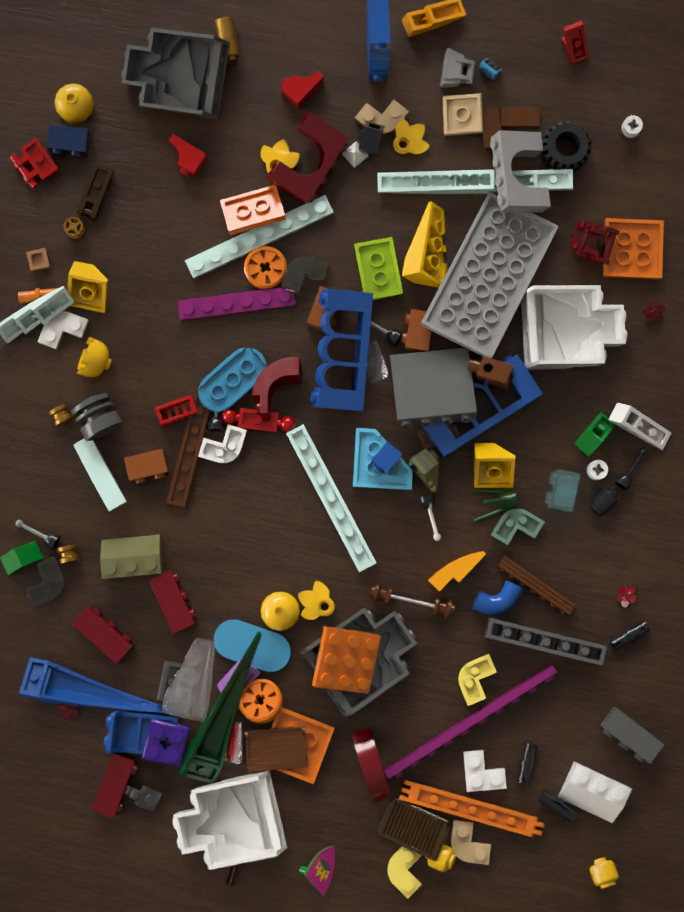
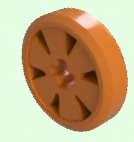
M261 246L248 254L244 263V271L248 281L256 288L263 290L272 289L280 285L285 279L287 263L279 250L270 246ZM270 264L269 268L271 270L269 272H262L261 265Z
M256 679L243 688L239 707L248 720L254 723H266L273 720L280 713L283 705V696L280 689L272 681ZM259 697H262V699L265 697L263 700L264 704L260 705L258 703Z

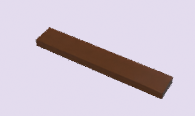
M195 390L193 400L198 414L188 417L166 504L185 509L211 412L201 404L197 390Z

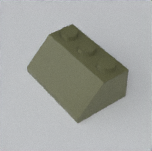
M149 535L101 540L100 563L102 579L164 573L161 536Z

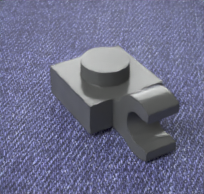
M144 785L141 790L129 786L125 793L135 800L134 803L137 806L154 812L162 795L160 791Z

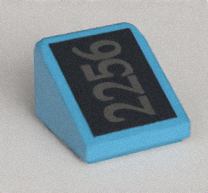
M488 58L484 59L479 66V70L492 80H495L502 71L498 65Z

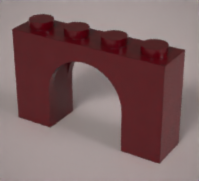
M311 111L305 113L296 130L313 141L318 147L320 162L317 169L310 175H302L281 161L275 162L265 178L302 204L314 201L317 196V188L322 186L327 180V172L335 167L337 163L336 157L339 153L342 154L347 147L346 141L348 140L347 136Z

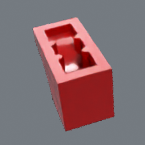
M319 71L305 78H299L293 74L291 78L287 77L281 83V94L299 109L324 82V75Z
M173 134L169 142L179 153V161L177 162L180 168L179 171L187 177L191 175L195 178L206 162L207 156L204 152Z

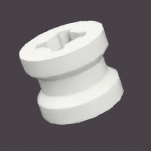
M635 115L627 117L621 126L623 135L628 138L636 137L642 130L643 122Z
M595 460L587 466V475L593 480H600L608 473V466L604 461Z

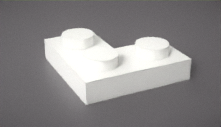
M483 750L463 751L467 792L507 789L505 768L485 769Z

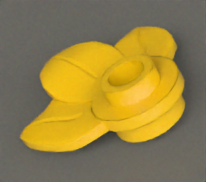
M405 119L400 121L395 129L396 138L393 142L395 151L399 154L410 152L415 155L425 152L429 148V144L421 140L425 132V125L415 124L409 126ZM401 141L406 143L405 148L399 146Z
M282 139L273 148L263 145L261 159L266 163V169L269 173L275 162L281 161L291 169L294 168L298 163L299 153H289L288 145Z
M315 581L313 591L307 590L298 593V598L305 607L301 613V616L305 619L315 620L320 615L329 616L333 613L335 605L333 600L329 598V589L323 583ZM322 603H327L329 605V608L327 610H322Z

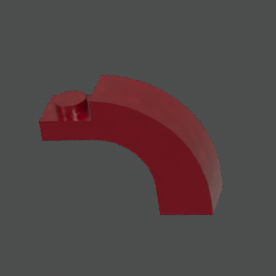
M299 357L277 360L263 369L257 377L253 386L252 396L254 402L257 403V414L261 415L263 421L271 420V397L278 387L288 383H302Z
M370 727L351 733L372 802L392 797Z

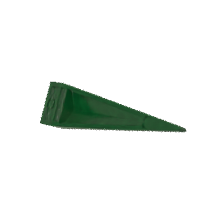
M259 631L185 752L187 755L178 771L181 776L211 784L215 783L223 767L240 697L262 636Z

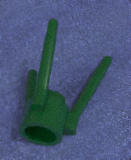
M473 489L474 492L502 494L497 499L484 500V504L499 503L500 507H503L473 519L474 523L509 511L511 507H517L515 491L509 492L508 489Z

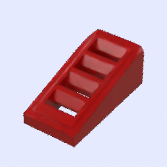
M192 395L155 407L161 428L198 414ZM185 402H188L191 411L187 412ZM178 405H181L183 414H179ZM171 408L175 411L176 416L174 417L171 415ZM166 411L169 419L165 420L162 412Z

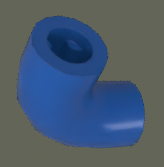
M505 581L501 592L497 595L492 596L479 591L472 609L488 615L503 614L515 606L524 588Z

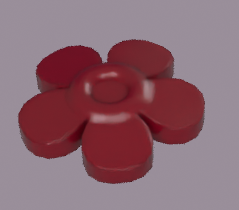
M651 302L650 308H644L643 314L647 316L646 320L650 323L654 322L655 319L661 321L664 318L662 313L666 311L664 305H658L657 302Z
M622 586L620 588L622 594H617L616 600L621 602L622 607L628 608L630 602L632 604L637 602L638 598L634 595L637 592L635 587L631 586L628 588L627 586Z
M57 705V712L62 713L64 720H68L70 714L72 717H77L79 714L78 709H76L78 706Z

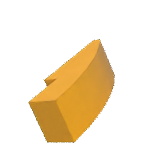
M447 0L427 5L421 10L406 13L402 18V22L408 37L457 21L465 17L466 12L461 0Z
M481 551L458 558L438 570L427 581L438 591H441L452 578L459 583L486 553Z

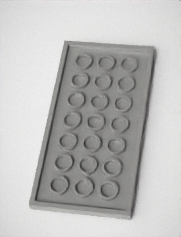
M489 192L420 325L481 356L492 359L559 226L530 212H500V207L497 203L498 196Z

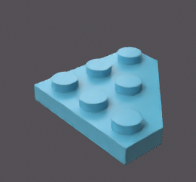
M356 428L353 487L412 490L413 470L402 458L399 459L387 475L384 473L380 475L372 468V459L387 442L376 429Z

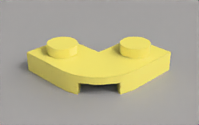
M489 654L466 663L460 670L458 682L468 706L486 699L479 680L497 673Z
M401 846L389 860L388 876L395 887L408 899L422 885L408 870L421 855Z

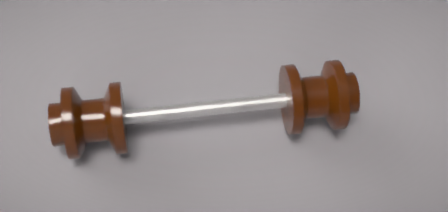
M380 583L372 586L370 597L373 598L375 603L379 599L384 600L385 605H388L390 598L431 607L433 608L432 616H436L438 613L443 614L447 620L449 616H453L455 605L452 604V600L444 603L440 601V597H436L435 604L393 595L391 594L392 586H389L387 589L381 588Z

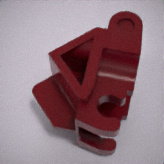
M584 220V222L579 221L574 234L570 235L572 241L569 248L573 249V254L579 258L609 265V257L616 236L619 235L620 231L608 226H600ZM609 233L602 256L599 257V250L595 249L600 236Z

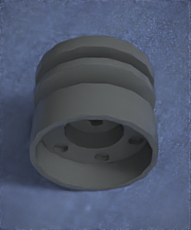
M108 393L91 396L71 410V414L74 417L79 416L75 420L77 424L87 423L80 429L87 442L110 433L123 423L117 411L107 412L113 406L111 401L106 402L110 398Z

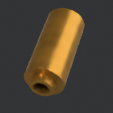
M219 18L215 21L217 37L230 42L227 63L237 62L241 55L234 18Z

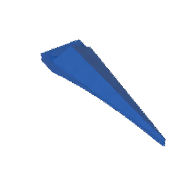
M31 657L29 658L19 692L21 697L39 700V702L180 715V712L112 688L50 661Z

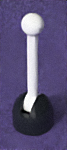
M434 493L420 496L418 498L421 506L428 509L434 531L433 538L439 541L441 535L437 531L432 507L435 504Z

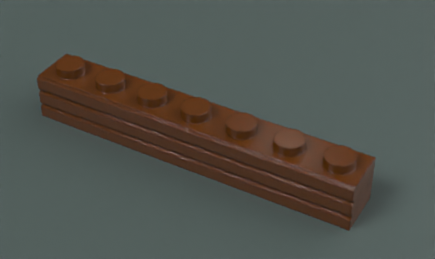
M503 556L498 563L499 571L508 573V577L512 580H518V584L521 586H527L529 588L528 591L534 595L537 593L544 602L545 600L550 602L549 605L554 609L556 607L560 609L559 612L564 616L566 614L570 615L576 606L508 557Z

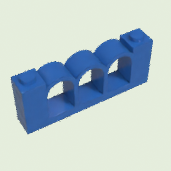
M367 0L366 42L369 80L373 79L375 82L388 79L391 47L388 0Z
M322 289L319 295V304H321V309L326 310L321 315L320 327L326 336L319 341L317 349L318 355L324 363L316 370L315 381L318 387H314V391L311 392L310 401L313 403L312 407L363 411L373 293ZM335 311L357 312L356 335L334 332L329 324L332 313ZM334 338L356 340L354 363L332 360L327 354L328 343ZM334 365L353 367L351 390L330 388L324 378L326 370Z
M510 354L501 360L514 367L515 375L511 387L519 397L518 401L502 410L490 392L488 383H473L474 390H479L486 396L497 413L480 425L476 420L471 421L473 429L458 439H455L448 426L442 423L433 424L428 427L422 426L442 458L543 394L518 354L514 357Z

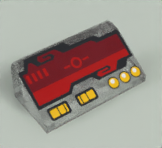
M233 722L224 762L243 763V722Z

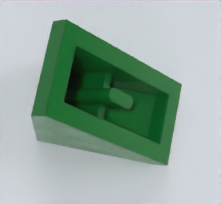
M35 540L12 549L0 557L7 574L11 575L44 559Z

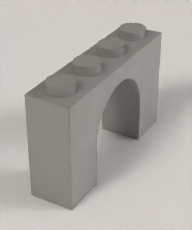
M499 130L491 137L490 147L493 151L492 164L495 168V185L498 191L497 203L500 207V212L542 213L551 207L549 189L526 187L515 179L511 170L513 157H536L543 151L541 132Z

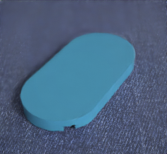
M240 348L232 353L201 381L198 389V397L201 404L212 412H223L231 408L253 388L257 377L266 368L264 356L253 348Z
M232 619L223 622L214 634V645L217 651L222 656L238 662L259 631L262 636L251 664L263 671L275 672L282 669L288 663L291 655L289 643L284 636L241 620Z

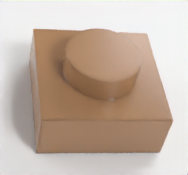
M46 248L26 252L31 272L51 268Z

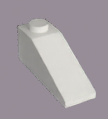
M617 403L608 419L623 430L663 450L671 435L670 431L630 405Z

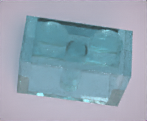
M556 469L555 473L551 472L549 484H552L551 492H547L545 503H548L547 508L568 513L573 512L580 473Z

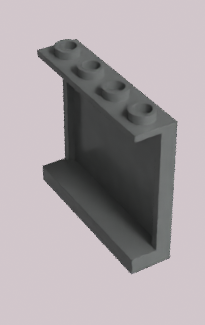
M467 348L390 355L398 427L409 429L418 425L428 427L438 423L448 425L458 421L468 423L476 420L477 409L472 373L468 370L470 358Z

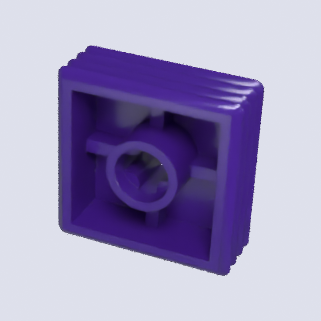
M151 719L142 758L181 767L190 727ZM165 737L169 738V742L172 743L167 748L163 747L164 744L161 743V740L163 741Z

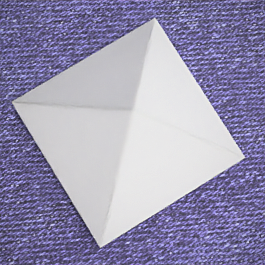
M357 141L342 153L353 168L357 167L369 156L363 152V149H359Z

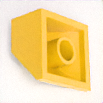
M74 261L68 274V293L74 300V303L70 306L105 313L108 279L94 265Z
M474 443V488H513L515 455L495 443Z

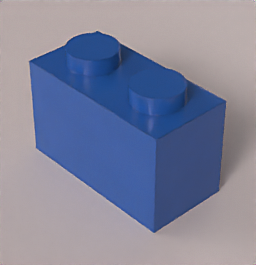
M386 442L372 459V468L380 475L382 473L387 475L402 457V453L389 442Z

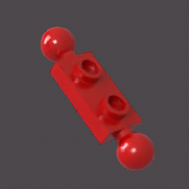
M240 408L239 414L232 409H227L222 413L224 423L233 424L238 422V428L277 433V427H281L285 432L295 428V421L292 417L286 416L279 419V413L271 412V420L263 421L261 415L257 414V410Z

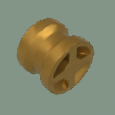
M70 217L64 223V230L70 238L78 239L84 235L85 226L79 218Z
M66 404L57 406L49 411V415L55 420L54 424L56 427L73 419L72 414H69L67 411L68 407Z
M76 544L57 548V553L61 557L59 560L60 564L79 560V555L75 551L77 548Z

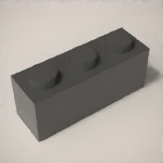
M616 707L612 708L600 724L604 728L602 732L610 739L613 736L619 740L618 745L626 751L630 748L635 752L634 757L641 763L646 761L651 764L664 746L662 742Z

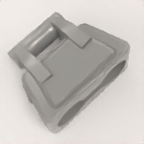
M448 48L444 55L440 87H457L464 83L471 85L473 83L475 61L464 58V55ZM464 67H467L466 76L462 75Z

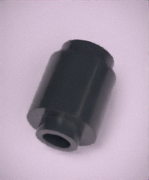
M603 488L591 500L592 503L589 507L598 516L606 514L618 502L616 498L618 494L611 488L608 490Z

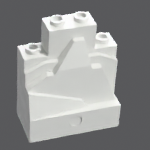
M534 285L528 288L521 300L525 367L527 370L565 369L605 364L607 353L604 347H618L626 344V311L624 310V305H602L603 292L601 291V285Z
M270 770L197 787L191 790L190 795L191 803L195 808L179 811L173 815V826L178 834L177 845L181 849L182 854L205 850L204 861L208 865L209 870L276 857L288 848Z

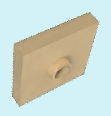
M481 93L443 96L445 136L483 133Z

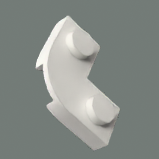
M62 311L44 324L38 343L57 350L64 332L83 338L89 320L70 312Z
M228 425L223 443L203 438L198 457L217 463H228L235 460L242 450L247 430Z

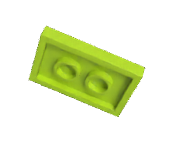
M388 237L354 244L363 292L373 293V300L403 295L393 238Z

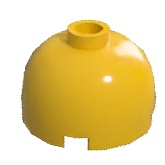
M72 83L59 89L55 96V108L59 116L66 122L78 124L84 122L92 114L94 101L92 95L85 87Z
M89 337L86 342L89 346L88 349H83L77 374L91 378L101 375L104 369L108 370L112 359L108 358L109 351L103 342Z
M282 591L274 592L267 596L262 602L260 610L264 623L277 631L287 630L294 626L300 614L299 604L295 597Z

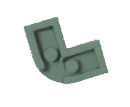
M512 509L501 516L490 535L508 545L517 529L535 538L545 521L524 509Z

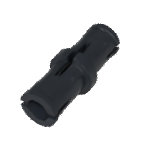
M642 620L630 629H624L622 634L611 639L610 642L613 644L614 649L617 651L629 642H635L636 638L650 631V628L646 626L647 623Z
M525 742L523 757L519 761L521 766L516 782L522 783L523 776L525 775L524 784L529 785L531 770L535 766L533 761L538 745L532 744L531 751L529 752L530 743Z
M546 790L538 798V801L552 809L554 814L558 813L570 823L578 815V812L564 804L562 799L558 800Z

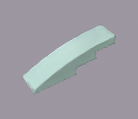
M62 286L33 301L0 323V335L8 344L21 333L27 334L40 323L46 324L73 304L74 300L65 287Z
M82 439L75 443L74 447L108 511L111 512L125 504L127 501L94 440L87 442L85 439Z

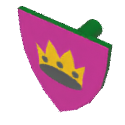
M335 846L324 848L312 859L308 867L301 866L299 870L300 874H304L303 876L322 896L325 895L333 876Z

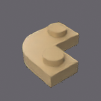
M395 100L390 103L383 114L366 103L355 117V120L362 126L365 125L366 121L385 126L383 134L395 131L397 124L408 115L409 111Z
M453 819L451 846L455 855L465 862L489 865L491 844L471 841L474 822Z

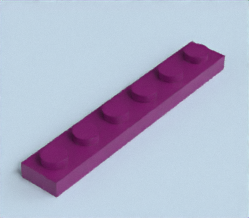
M293 286L178 301L180 321L296 306Z

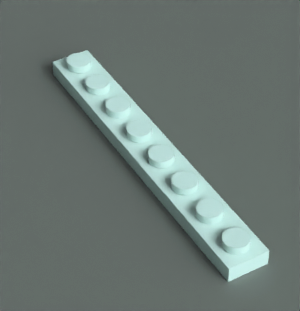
M326 195L315 199L312 203L309 202L285 213L286 220L251 229L185 260L193 279L198 278L249 254L258 247L266 246L334 214Z
M304 424L287 432L286 434L358 571L361 572L376 564L370 549Z

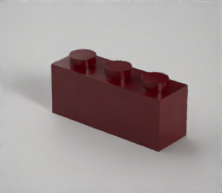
M169 570L149 579L173 634L196 624L195 619H198L194 609H190L187 604L189 597L185 590L181 591L179 586L181 580L177 572L173 573L172 570Z
M91 606L87 607L72 625L114 663H120L135 646L131 643L133 639L125 632L121 634L117 630L118 626L112 620H105L102 617L104 613L96 606L94 608Z
M118 752L112 753L91 808L92 811L114 818L116 814H121L124 803L121 802L124 795L127 796L125 793L128 787L131 786L128 782L131 776H135L138 765H135L137 759Z

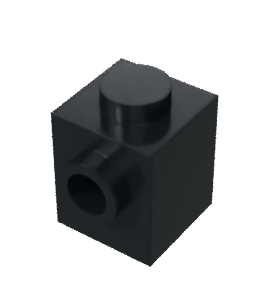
M366 121L363 131L359 130L357 141L360 142L359 149H363V152L368 154L378 153L385 126Z

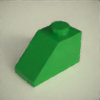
M600 412L574 444L582 452L590 456L605 440L615 424L609 421V418L604 413Z

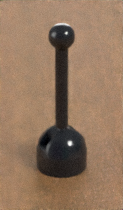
M646 447L640 449L639 456L627 474H620L615 479L614 483L621 489L627 491L631 486L632 480L630 475L643 455L648 453Z

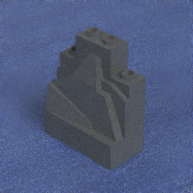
M151 28L148 35V47L127 45L124 53L125 63L121 73V84L142 88L139 94V106L218 120L230 42L215 35Z
M364 607L335 627L381 635L369 694L325 688L344 717L354 714L410 674L408 672V665L403 659L400 660L399 656L417 644L415 641L416 636L410 629L406 628L404 625L405 620L399 613L393 611L375 623L373 621L375 620L374 615ZM322 637L300 651L314 673Z

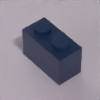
M49 125L46 148L55 156L70 154L73 158L88 157L91 134L88 129Z

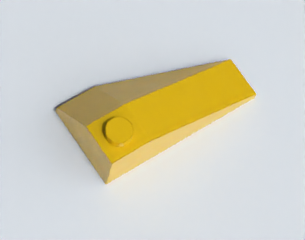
M433 202L428 203L407 252L402 276L414 284L439 288L447 273V264L444 263L443 254L446 252V246L443 245L442 236L445 234L444 209Z

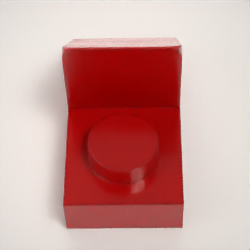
M582 21L563 27L564 37L561 39L570 62L574 64L589 58V49Z

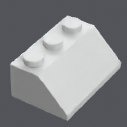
M574 761L558 798L613 823L624 808L632 789Z

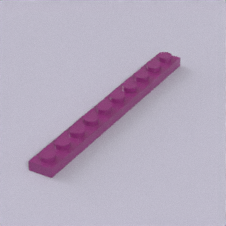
M550 664L384 769L388 779L399 777L404 773L403 769L408 766L410 768L415 767L420 763L419 759L425 755L427 758L437 752L436 748L441 745L444 747L454 742L453 738L459 734L464 736L471 731L470 727L474 724L478 726L488 720L487 716L494 713V715L502 712L504 705L509 702L511 705L521 699L520 695L523 693H532L538 689L537 685L542 681L547 683L554 679L553 674L557 673L554 666Z

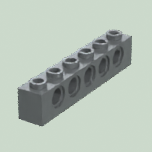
M488 618L484 635L486 638L602 666L607 646L493 618Z

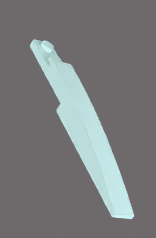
M573 169L512 171L515 179L526 187L548 188L549 191L573 190ZM494 170L378 173V193L488 194L491 192L498 194L495 185L496 175Z

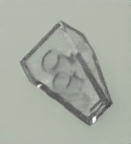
M195 638L185 656V661L180 670L175 674V679L171 686L165 692L162 713L185 719L205 721L210 702L215 653L213 640Z

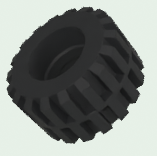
M565 121L563 124L558 122L556 126L550 127L542 141L543 151L541 152L543 153L542 159L546 160L547 167L552 166L551 170L573 169L575 172L580 167H583L592 150V139L588 138L590 135L588 131L584 132V126L578 127L576 126L577 122L569 124L570 121ZM560 139L573 141L577 147V153L573 156L561 155L556 149V141Z

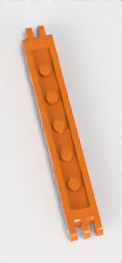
M404 779L403 784L410 786V789L402 787L401 792L408 793V797L400 795V800L529 837H533L534 834L542 836L543 831L535 829L536 826L542 828L545 826L544 823L538 822V817Z

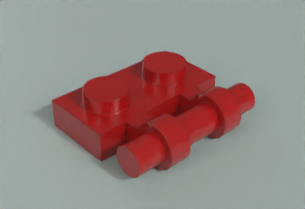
M36 138L20 148L24 156L19 158L15 153L10 157L14 168L20 171L23 175V180L32 189L39 185L35 180L37 176H40L45 181L59 171ZM28 162L34 167V170L31 172L25 166Z

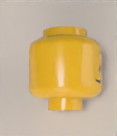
M443 844L437 861L435 862L428 858L427 863L431 868L446 872L448 869H452L456 855L453 848Z
M605 857L594 860L595 865L590 867L594 884L600 886L601 889L616 885L615 881L618 880L619 875L614 862L611 860L606 861Z

